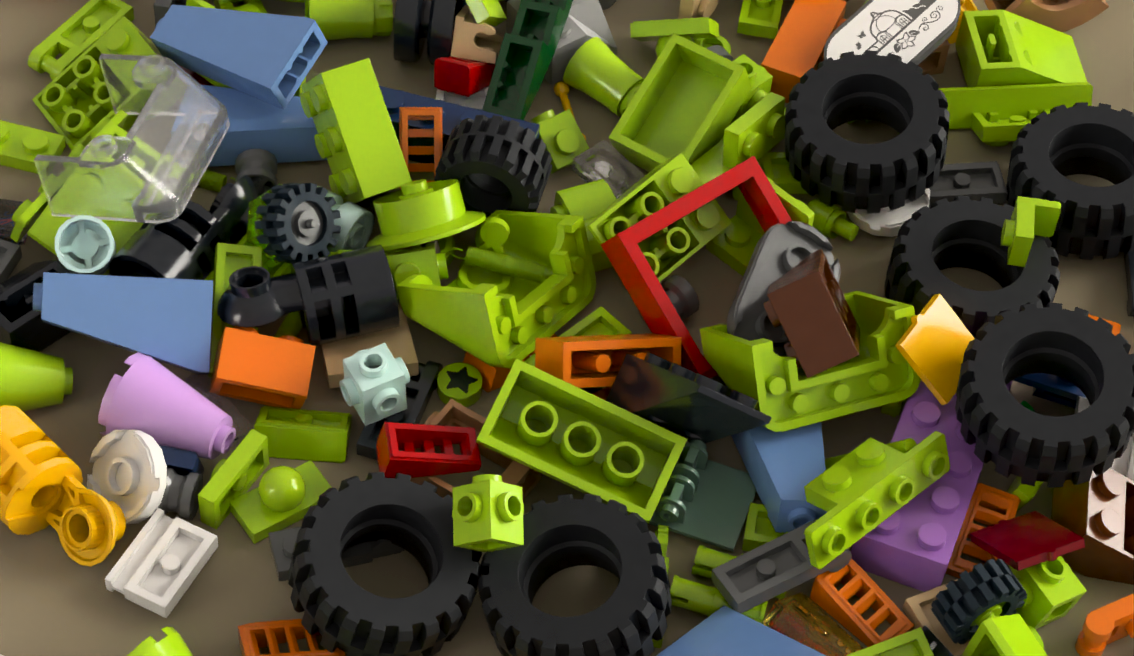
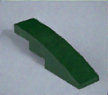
M521 0L512 33L504 34L482 110L524 120L554 56L573 0Z

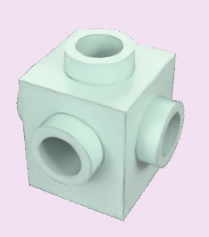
M385 343L370 349L360 350L354 355L342 359L344 379L339 381L342 395L350 407L354 406L365 426L407 409L406 384L410 382V375L402 358H394Z

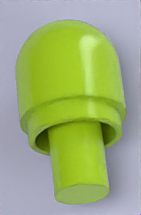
M813 199L806 204L815 215L812 227L819 230L826 238L834 239L840 235L849 241L855 239L859 226L846 220L847 214L841 207L835 204L830 207L820 202L819 199Z

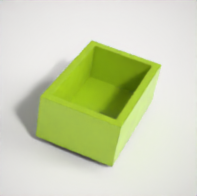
M673 33L608 137L617 155L648 172L679 153H682L691 165L720 141L724 134V129L730 125L752 89L746 68Z
M369 58L322 72L301 86L304 92L300 94L303 111L308 118H313L318 132L314 136L317 151L322 159L327 158L332 175H329L331 191L341 196L343 204L345 202L358 203L398 189L405 183L412 182Z

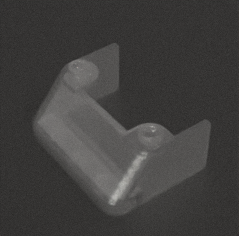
M101 54L98 59L114 113L117 114L122 109L128 115H138L126 137L107 134L97 136L86 145L79 157L37 155L35 157L34 163L51 214L56 217L70 218L78 215H91L100 220L156 224L174 220L184 211L230 127L227 109L223 103L170 58L161 55Z

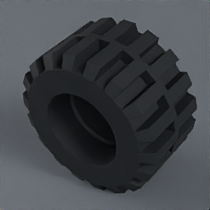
M476 115L474 120L466 118L461 121L460 125H456L453 128L436 168L434 180L458 179L466 211L484 212L486 218L496 210L536 212L551 173L552 165L550 163L552 158L550 152L545 150L546 144L543 140L535 138V132L529 128L524 129L519 126V122L512 119L511 121L503 120L502 116L493 115L492 118H488L485 115Z

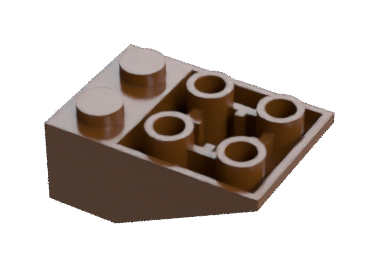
M1109 468L1099 475L1092 471L1090 481L1074 485L1072 480H1065L1063 487L1053 488L1051 520L1081 536L1085 542L1084 548L1062 555L1064 561L1072 570L1086 577L1134 585V481Z

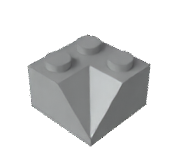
M521 0L507 1L506 33L508 34L512 33ZM573 0L554 56L544 76L550 85L563 80L565 69L572 56L586 41L593 37H600L615 55L617 54V46L599 0Z

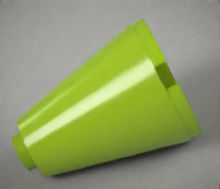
M0 342V406H17L22 411L62 404L64 395L72 394L73 369L72 367H65L63 358Z

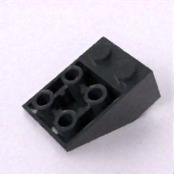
M647 352L644 360L628 353L626 354L606 401L686 438L687 441L701 440L704 443L769 424L772 418L755 410L758 400Z

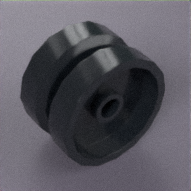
M397 0L393 25L394 60L417 62L422 56L426 38L427 56L432 65H434L437 58L450 57L455 18L462 9L463 0Z

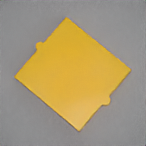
M935 294L919 315L911 317L912 324L896 343L895 347L939 403L945 405L949 403L957 392L964 352L969 342L975 338L942 295Z

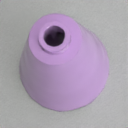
M137 352L123 362L131 367L123 377L114 374L102 399L98 423L105 426L106 431L100 432L101 437H104L113 430H141L152 436L158 445L196 452L198 457L215 459L220 453L226 454L229 451L236 436V429L232 427L233 421L230 415L151 356Z

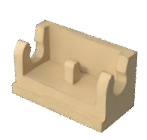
M466 4L455 18L450 57L495 64L504 35L496 33L495 28L489 24L476 23Z

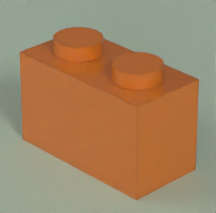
M225 326L217 346L209 393L272 407L301 409L308 396L316 346L304 344L302 339L295 336L282 335L277 338L259 334V331L252 327L235 326L230 328Z

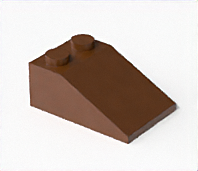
M822 249L813 252L769 286L767 292L769 300L763 303L767 315L775 328L782 325L789 339V342L784 344L787 356L796 358L797 369L802 367L807 378L859 355L860 327Z

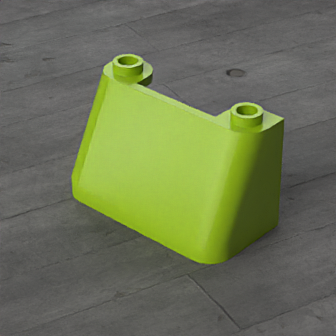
M496 210L486 220L491 217H498L508 224L510 233L506 243L502 245L506 255L545 265L543 274L549 273L552 275L550 277L544 276L541 284L536 283V281L514 277L507 294H498L497 285L502 282V273L489 271V269L471 266L467 278L471 283L477 285L475 289L459 288L457 278L447 286L433 285L432 280L428 276L413 274L396 286L399 302L404 314L484 363L493 367L511 369L516 358L522 361L535 350V338L551 337L593 299L596 290V275L583 216ZM484 221L476 231L475 243L477 247L484 242L480 236V230ZM492 247L488 249L489 251L494 252Z
M861 291L845 293L844 296L860 327L859 355L810 378H807L802 367L797 369L796 358L775 354L771 340L761 338L749 341L728 334L727 324H717L700 329L702 350L707 362L728 388L758 400L755 410L772 417L769 424L762 427L774 432H784L911 397L917 391L921 378L895 345L912 324L911 317L915 315L914 306Z

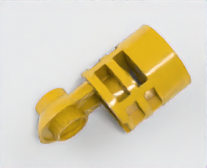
M0 406V520L17 535H30L51 525L58 533L61 546L72 560L79 565L90 567L101 563L111 553L115 543L124 535L126 519L122 509L115 502L108 501L94 490L87 489L82 484L83 476L79 466L19 407Z

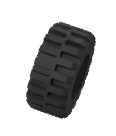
M865 50L863 55H854V51L842 53L840 59L833 60L830 57L820 62L818 70L813 68L808 70L800 78V83H797L792 88L789 94V103L786 105L785 157L789 162V170L793 178L798 182L801 181V187L809 195L814 196L818 194L820 202L830 207L834 204L840 205L843 211L855 213L856 209H865L867 214L880 213L881 208L889 207L891 211L905 206L906 199H909L911 202L915 201L925 194V187L930 188L939 178V171L944 167L950 113L947 111L948 102L945 94L938 90L939 84L931 75H922L923 69L912 61L906 64L902 62L900 56L889 53L886 57L877 55V51ZM872 120L884 123L900 134L885 142L861 144L846 140L832 130L847 122Z
M1088 102L1075 103L1073 107L1066 108L1064 104L1051 109L1050 114L1043 112L1033 118L1031 123H1028L1020 130L1017 140L1013 142L1006 184L1008 192L1006 200L1008 205L1012 207L1015 206L1017 196L1061 203V213L1052 237H1048L1052 242L1051 247L1055 248L1057 254L1068 257L1069 253L1080 255V259L1092 260L1093 256H1102L1104 260L1117 257L1121 251L1127 254V251H1134L1133 112L1123 108L1121 111L1111 109V105L1099 103V106H1088ZM1075 174L1093 175L1106 179L1114 185L1105 187L1086 186L1073 182L1064 176Z
M957 196L952 202H948L945 198L931 203L930 209L927 206L920 208L900 227L889 261L884 294L887 299L913 305L915 315L920 314L933 295L941 294L975 338L976 332L986 322L991 321L994 324L996 315L1008 309H1012L1014 313L1019 312L1020 305L1036 303L1037 308L1047 307L1049 302L1053 303L1060 280V271L1058 269L1060 262L1057 252L1054 248H1051L1052 242L1050 239L1034 235L1025 267L1007 265L1008 246L1001 245V234L1004 220L1011 219L1014 207L1006 203L1004 206L993 204V199L984 197L976 201L970 200L969 196ZM953 267L978 270L992 277L1002 286V289L993 291L968 289L949 280L940 270Z
M1049 302L1047 307L1037 308V304L1032 303L1020 305L1019 312L1014 313L1012 309H1008L996 315L994 324L991 321L986 322L976 332L975 339L969 342L964 352L956 392L955 411L956 419L962 424L960 432L965 442L969 445L976 443L974 454L983 463L987 464L991 460L996 464L995 472L1006 478H1009L1010 474L1021 477L1022 484L1035 486L1036 481L1047 482L1048 488L1063 487L1065 480H1072L1074 485L1090 481L1092 471L1096 475L1103 474L1112 467L1114 459L1122 456L1134 430V353L1129 354L1131 348L1129 342L1120 333L1116 336L1112 334L1113 326L1099 317L1096 321L1088 317L1089 311L1075 307L1074 311L1062 309V303ZM1045 373L1056 375L1077 386L1086 396L1090 406L1079 413L1069 416H1046L1033 412L1021 405L1011 395L1006 385L1012 380L1027 374Z
M384 472L368 473L365 481H360L358 476L342 480L339 491L336 488H329L319 496L317 505L310 506L303 518L302 526L295 542L289 568L288 584L293 588L290 598L294 610L298 613L304 612L301 623L309 634L314 635L319 632L323 636L320 643L321 646L331 653L336 648H339L347 653L346 656H419L420 653L423 656H433L441 651L444 642L451 641L455 637L475 598L478 580L482 575L483 568L479 563L482 556L481 551L453 545V498L450 495H446L444 498L440 497L435 493L437 486L425 480L422 485L411 482V475L397 473L395 478H385ZM380 539L390 540L392 544L405 549L418 560L426 573L429 586L418 594L405 598H385L374 595L361 588L352 580L343 566L341 554L360 543L378 541Z
M572 494L558 495V501L546 504L544 499L531 504L532 511L523 515L524 545L492 552L487 551L483 554L481 561L483 569L482 576L478 580V591L489 629L502 656H650L655 651L652 639L656 641L661 640L668 627L666 617L671 614L672 599L661 545L655 533L648 530L647 522L638 513L632 512L628 515L626 505L615 500H609L608 504H603L601 496L584 494L583 499H573ZM581 565L596 566L613 573L620 579L616 590L605 603L595 610L572 617L554 616L542 612L532 605L534 596L540 586L555 573L569 567Z

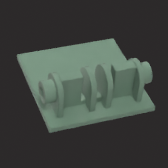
M690 440L689 443H685L649 524L654 526L666 525L669 526V531L733 552L747 518L750 502H753L757 491L749 473L708 460L706 444L701 440Z

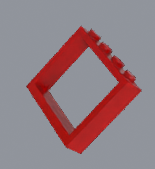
M755 156L750 157L601 244L602 249L650 331L655 334L681 337V366L710 379L718 374L707 362L705 356L701 354L639 248L638 243L738 186L764 232L778 223L780 225L792 221Z

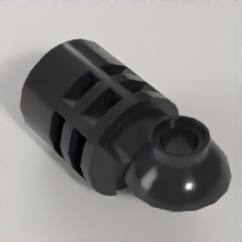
M245 175L235 184H226L217 194L209 212L199 204L186 198L169 197L158 206L154 214L143 223L139 231H136L113 257L109 264L110 275L205 280L214 270L215 247L217 243L230 244L229 239L236 234L244 237L255 225V221H258L263 216L256 213L258 206L265 205L258 201L257 190L252 179Z
M381 244L305 262L291 264L290 274L270 278L268 270L262 267L250 266L238 269L229 277L230 286L219 299L217 315L223 322L238 327L264 326L276 321L285 314L298 311L302 327L307 329L309 345L314 346L391 329L400 325L394 282Z

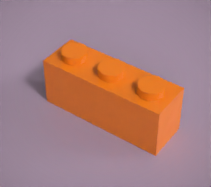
M794 1L761 63V66L773 76L770 92L785 97V103H789V94L792 88L797 83H800V78L811 68L818 70V64L824 61V47L827 39L847 20L844 18L846 1Z
M641 333L535 338V367L578 388L612 386L627 353L644 360L647 352L681 366V337Z

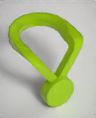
M491 217L485 220L480 230V236L484 242L477 248L488 250L492 247L494 252L506 255L502 245L506 243L510 233L508 224L498 217ZM465 260L462 261L459 267L457 285L459 288L475 289L477 285L471 283L467 278L471 266L465 264ZM502 274V282L497 285L498 294H507L513 283L514 276Z

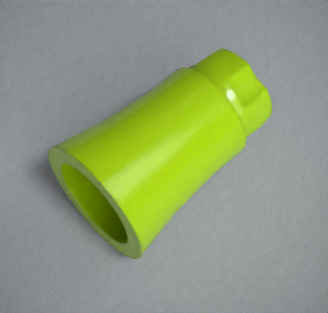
M305 0L304 17L316 21L326 40L372 38L373 35L389 36L393 28L392 0Z
M600 37L589 39L575 52L563 75L564 83L587 94L619 117L623 115L644 81V78L619 59Z

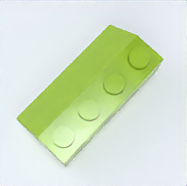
M517 358L476 439V443L584 494L601 496V500L605 504H608L609 500L626 505L628 515L632 512L638 513L647 524H649L687 441L686 438Z

